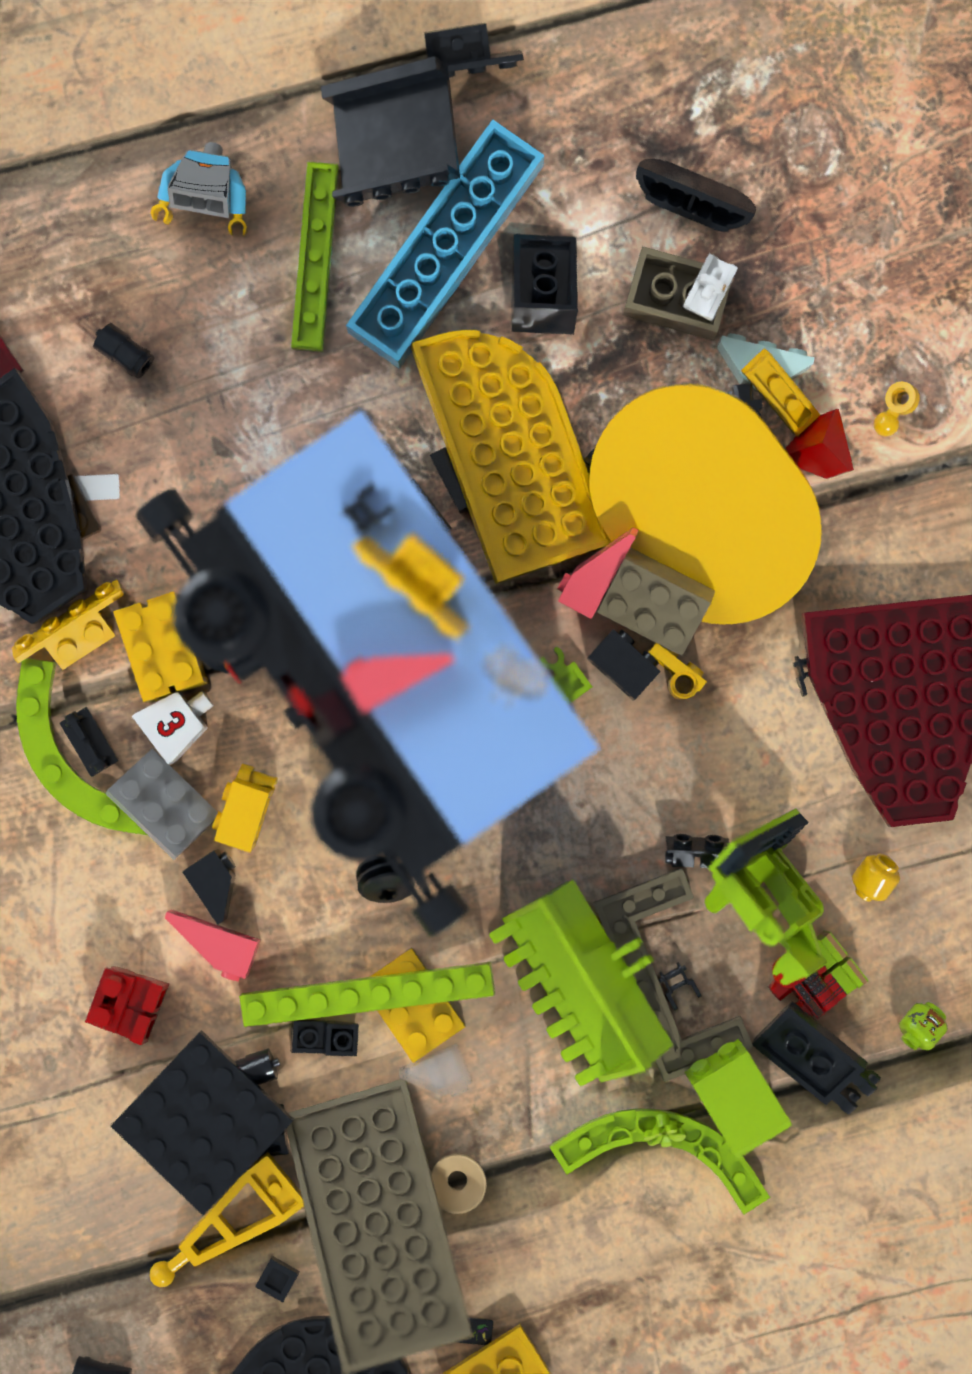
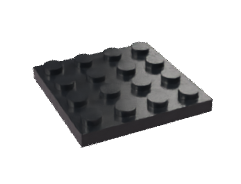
M201 1030L110 1127L204 1216L294 1119Z

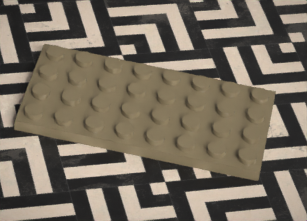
M405 1078L289 1112L288 1114L294 1120L286 1128L343 1373L350 1374L474 1337L407 1080Z

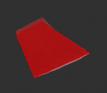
M839 409L821 414L798 437L795 436L785 448L800 469L825 479L854 470Z

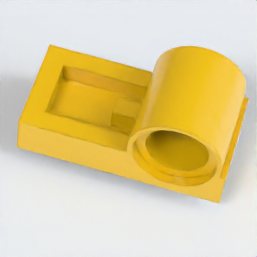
M655 643L648 651L662 667L672 674L667 686L669 693L674 698L680 700L690 698L706 684L707 681L702 678L704 672L691 662L685 665L676 658L679 654L658 643ZM679 676H685L691 682V689L687 694L679 693L675 688V681Z

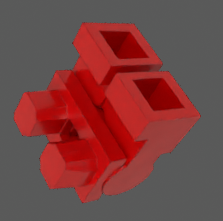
M111 966V968L105 967L85 1022L130 1039L129 1041L138 1045H143L149 1040L158 1016L154 1013L160 1010L169 983L140 975L116 966Z

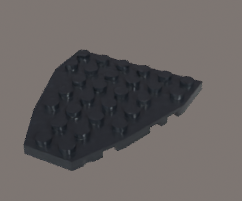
M14 368L0 378V605L7 610L17 613L31 624H38L88 588L79 517L53 422L20 371Z

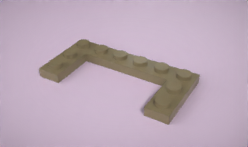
M679 868L593 903L604 931L618 949L637 937H640L642 940L635 921L691 900L694 896L683 868ZM644 943L633 952L622 956L627 966L636 962L640 957L648 955ZM652 963L633 974L638 987L674 1045L655 1060L664 1082L684 1075V1072L690 1069L694 1062L708 1058L718 1052L719 1048L726 1043L739 1039L746 1050L753 1047L741 1016L681 1039Z

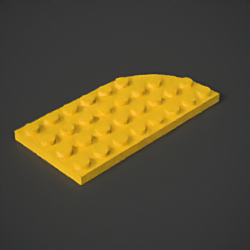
M479 330L451 331L411 343L410 348L495 584L602 549L610 544L612 541L603 530L592 505L589 473L555 382L540 362L537 363L529 354L522 350V346L503 336L496 337L480 333Z

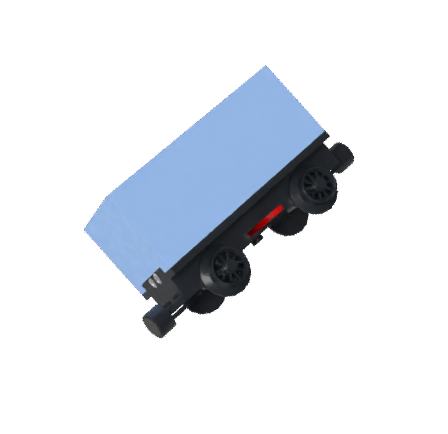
M360 410L214 510L213 512L216 517L195 532L188 523L194 517V513L175 488L165 490L151 498L140 507L135 517L153 542L156 543L164 540L190 578L180 590L174 604L173 621L180 642L194 656L200 658L210 668L230 674L239 684H242L241 681H246L264 668L290 704V707L283 711L296 730L304 725L311 736L324 728V726L313 711L310 703L335 687L338 689L359 722L339 737L320 747L331 763L332 771L317 787L311 803V824L318 840L335 855L348 860H369L383 854L418 904L411 911L426 934L429 937H434L468 913L470 908L453 883L443 887L433 872L427 875L437 890L432 895L424 871L451 852L453 853L600 748L363 411ZM370 483H373L375 488L363 498V503L376 515L386 511L390 505L395 509L378 524L375 520L366 527L368 529L367 532L361 531L357 534L355 531L358 527L348 515L345 517L341 516L345 511L343 507L345 505L350 507L357 501L356 495L361 490L366 489ZM360 506L353 510L363 522L369 518ZM183 527L189 536L184 534L180 529ZM412 533L417 535L465 578L445 604L462 618L470 628L458 640L443 634L436 626L437 622L429 615L417 611L411 605L410 599L400 590L391 588L378 570L365 565L359 559L358 553L352 548L353 545L364 536H369L392 557ZM171 535L173 536V538L175 539V541L177 542L178 546L180 547V549L182 550V552L185 554V556L187 557V559L189 560V562H190V563L192 564V566L194 567L195 572L193 571V569L191 568V566L188 564V562L186 561V559L184 558V556L182 555V553L179 551V549L177 548V546L175 545V543H174V542L172 541V539L170 538ZM452 654L455 659L454 663L365 714L362 713L341 676L347 673L345 666L361 657L368 661L371 658ZM395 857L399 860V862L406 870L410 878L414 881L416 886L425 896V901L423 900L419 892L416 890L412 882L409 880L405 872L402 870L398 862L395 860Z

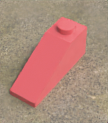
M634 527L576 566L572 575L565 573L557 588L562 592L558 602L592 619L639 530Z
M452 654L371 658L368 661L361 657L345 666L347 673L341 676L362 713L365 714L454 663L455 659Z
M172 909L166 912L164 918L214 969L222 971V977L239 981L240 977L246 979L249 976L261 939Z

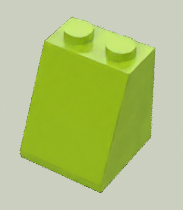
M739 1039L722 1045L718 1052L706 1059L694 1062L690 1069L684 1072L736 1159L793 1126Z

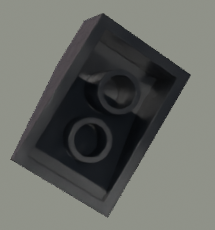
M514 234L511 332L574 335L578 312L576 237Z

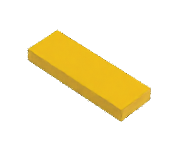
M765 348L741 369V372L797 437L821 415Z

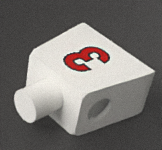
M203 691L189 701L181 692H175L135 713L132 717L167 764H174L207 730L208 727L200 716L214 705Z

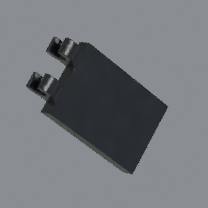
M793 1001L752 1042V1045L822 1103L827 1105L832 1100L847 1114L852 1113L857 1108L856 1102L861 1098V1095L855 1089L846 1087L852 1082L864 1095L869 1097L877 1090L878 1087L875 1084L881 1079L875 1071L865 1070L868 1063Z

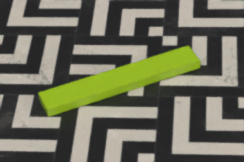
M307 162L291 342L293 350L323 352L336 210V199L332 197V191L337 190L338 164Z

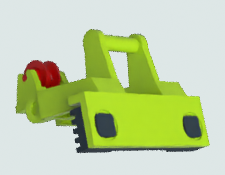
M796 808L732 841L708 867L713 874L712 878L716 884L705 898V906L710 912L717 913L727 904L731 903L750 932L755 931L763 943L773 946L780 942L787 952L775 960L772 966V973L775 980L786 988L795 987L828 963L822 957L812 925L817 918L822 916L824 912L823 903L782 852L787 844L796 837V834L809 823ZM762 883L766 884V886L769 888L773 896L776 898V900L779 903L778 906L775 905L772 899L761 887ZM777 908L790 925V928L784 934L780 924L772 915Z

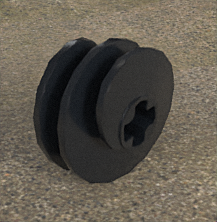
M376 856L359 864L356 870L357 889L361 896L367 900L378 903H392L403 900L411 895L385 857ZM398 862V864L400 865V867L402 868V870L405 872V874L407 875V877L409 878V880L412 882V884H413L414 887H415L414 881L410 878V876L408 875V873L406 872V870L403 868V866L401 865V863Z

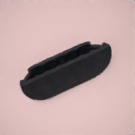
M645 159L637 167L636 180H638L645 198L649 202L714 230L729 232L730 229L747 225L756 213L755 204L740 191L671 162L660 159Z

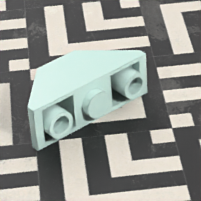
M730 333L728 336H722L717 346L718 351L739 384L751 383L741 372V369L764 348L771 353L792 380L809 370L814 363V357L807 356V352L804 350L790 348L789 351L777 349L776 344L768 341H759L758 344L747 342L746 337L739 334Z

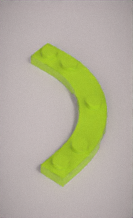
M29 658L23 660L17 689V725L24 753L42 785L64 807L93 824L112 830L147 835L105 792L91 786L78 776V773L71 767L62 752H60L54 738L51 721V694L56 662Z
M638 1108L605 1114L586 1122L549 1145L565 1173L569 1174L605 1151L633 1144V1142H648V1140H644V1132L655 1129L657 1127L656 1116L666 1113L669 1114L670 1124H675L678 1129H684L687 1136L679 1142L671 1140V1147L687 1151L707 1165L723 1182L743 1215L770 1199L767 1191L745 1158L742 1156L736 1159L721 1134L700 1121L672 1111Z

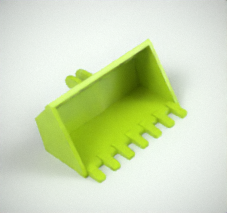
M574 880L564 882L533 902L504 916L502 920L505 924L490 932L489 936L495 944L511 935L519 948L503 958L508 967H512L524 959L531 966L533 971L518 980L520 988L526 991L541 983L546 991V996L532 1004L535 1013L540 1015L555 1006L561 1016L560 1020L546 1028L549 1036L555 1038L569 1030L576 1042L561 1051L564 1061L569 1062L584 1054L590 1064L588 1068L575 1075V1079L580 1086L596 1078L601 1083L644 1072L652 1066V1062L674 1046L633 976L635 972L653 962V958L650 954L644 955L629 966H627L622 958L625 954L633 952L643 943L641 938L637 937L617 949L614 943L610 941Z

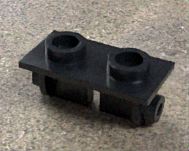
M87 707L77 713L76 711L70 713L65 717V720L59 723L91 777L119 761Z
M687 834L666 836L667 851L665 852V864H671L672 867L694 868L695 857H700V868H708L730 844L729 838H723L719 835H708L705 838L691 837Z

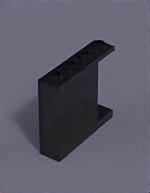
M436 56L321 86L322 99L334 107L342 189L332 191V197L343 202L345 206H360L364 204V200L390 199L392 194L398 192L416 193L421 190L420 187L428 185L434 187L446 186L450 183L449 180L460 178L448 65Z

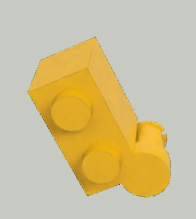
M242 763L237 777L232 783L227 782L223 791L222 800L226 801L223 813L218 811L212 829L217 831L214 841L250 853L256 846L271 800L269 797H272L278 777L257 772L255 767Z

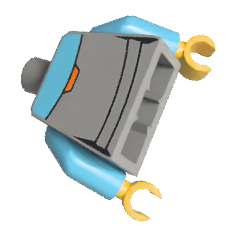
M214 142L206 143L203 152L188 150L185 152L182 160H177L163 172L157 196L160 201L159 204L152 207L150 213L153 220L157 221L158 213L161 210H165L163 222L169 224L173 219V213L170 208L229 218L230 213H232L233 219L228 224L229 233L233 236L232 227L236 223H240L244 227L243 237L246 236L248 228L242 220V215L246 213V189L239 172L231 168V159L228 156H222L223 148L219 144Z

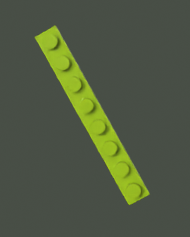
M491 962L247 992L239 995L243 1024L244 1027L489 997L495 995V986Z

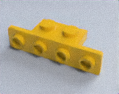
M414 533L409 535L392 557L369 536H364L353 545L352 548L358 553L359 559L365 565L378 570L384 576L385 582L391 588L403 592L417 611L429 615L437 622L436 626L443 634L458 640L470 628L462 618L445 604L465 578Z
M115 580L111 583H103L95 590L93 595L85 600L75 601L69 606L68 611L58 618L54 616L46 620L42 624L41 629L31 635L25 634L21 636L12 647L15 661L20 663L45 647L60 668L64 670L115 637L114 630L99 611L124 595L120 582Z

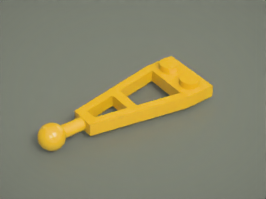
M266 1152L247 1169L179 1244L181 1252L168 1262L159 1261L151 1267L149 1273L151 1282L157 1287H167L173 1282L175 1272L189 1261L196 1267L282 1224L304 1207L301 1191L270 1153ZM249 1183L273 1214L236 1232L221 1212L242 1188ZM212 1223L224 1239L199 1251L194 1246V1243Z

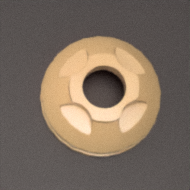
M451 1154L443 1157L433 1166L431 1175L440 1209L448 1213L462 1214L471 1211L482 1201L486 1191V1176L480 1164L473 1158L464 1154ZM461 1171L466 1175L467 1183L463 1188L455 1189L449 1185L448 1177L452 1172Z

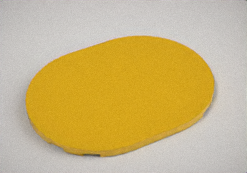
M689 383L662 386L650 390L627 403L615 414L603 430L592 456L589 476L592 505L603 530L613 542L631 528L638 529L639 531L631 548L715 590L712 602L701 622L723 625L759 619L782 607L802 588L814 568L820 549L822 532L819 505L815 493L803 472L762 418L749 405L736 396L711 386Z

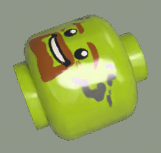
M930 1002L914 1004L899 1022V1028L903 1034L901 1037L902 1041L913 1050L918 1048L931 1050L947 1032L946 1015L941 1009Z

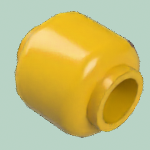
M884 854L866 856L852 876L853 884L856 887V894L868 902L872 900L885 901L900 881L898 865Z

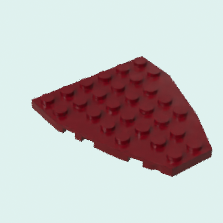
M972 595L801 613L809 679L851 770L887 826L898 827L954 820L958 809V799L964 793L967 784L965 780L972 764Z

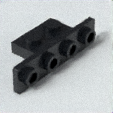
M486 22L424 32L427 58L436 56L448 65L449 78L456 76L455 71L468 69V74H475L487 71L486 66L498 64L499 69L516 67L517 61L524 60L521 50L490 54Z

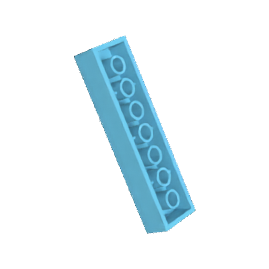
M492 119L459 165L460 178L449 180L450 183L444 186L346 324L348 334L400 369L412 352L410 348L411 343L421 340L544 165V155Z

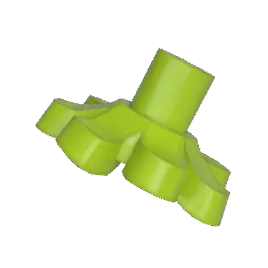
M666 1113L656 1116L657 1127L655 1129L644 1132V1140H648L649 1146H654L661 1142V1147L672 1146L671 1140L679 1142L687 1137L684 1129H678L675 1124H670L669 1114Z

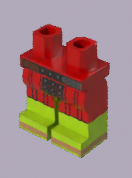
M825 930L816 937L822 957L828 962L825 966L793 988L783 987L775 979L768 986L769 990L779 1001L793 992L799 999L795 1004L816 1019H819L826 1011L834 1007L853 990L862 987L869 981L855 962L847 957V952L833 934Z

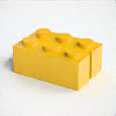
M174 591L146 600L148 607L140 602L113 611L144 703H152L175 693V689L171 688L174 685L176 691L185 692L209 684L202 660L194 656L180 642L174 628L173 607L178 597V593Z

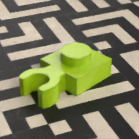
M555 647L553 650L558 656V661L555 664H550L543 656L540 658V662L545 669L555 673L551 680L568 704H570L593 686L575 662L568 666L565 665L564 653L560 648Z

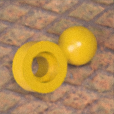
M900 381L889 387L885 396V402L889 409L878 414L874 420V429L879 435L888 437L895 434L899 427L898 416L900 414H909L917 408L920 395L915 386ZM908 394V401L905 404H901L902 396Z

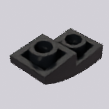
M324 1020L292 1021L290 1051L291 1053H319L325 1056H357L359 1024Z

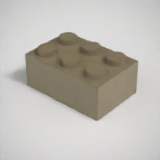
M642 246L623 316L714 340L718 333L731 283L712 321L683 307L704 263Z
M630 547L597 613L682 656L708 610L715 590Z

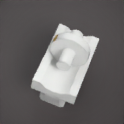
M709 253L683 307L712 321L738 267L723 262Z

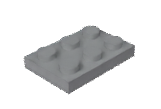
M153 749L106 791V795L173 860L214 822L218 813Z

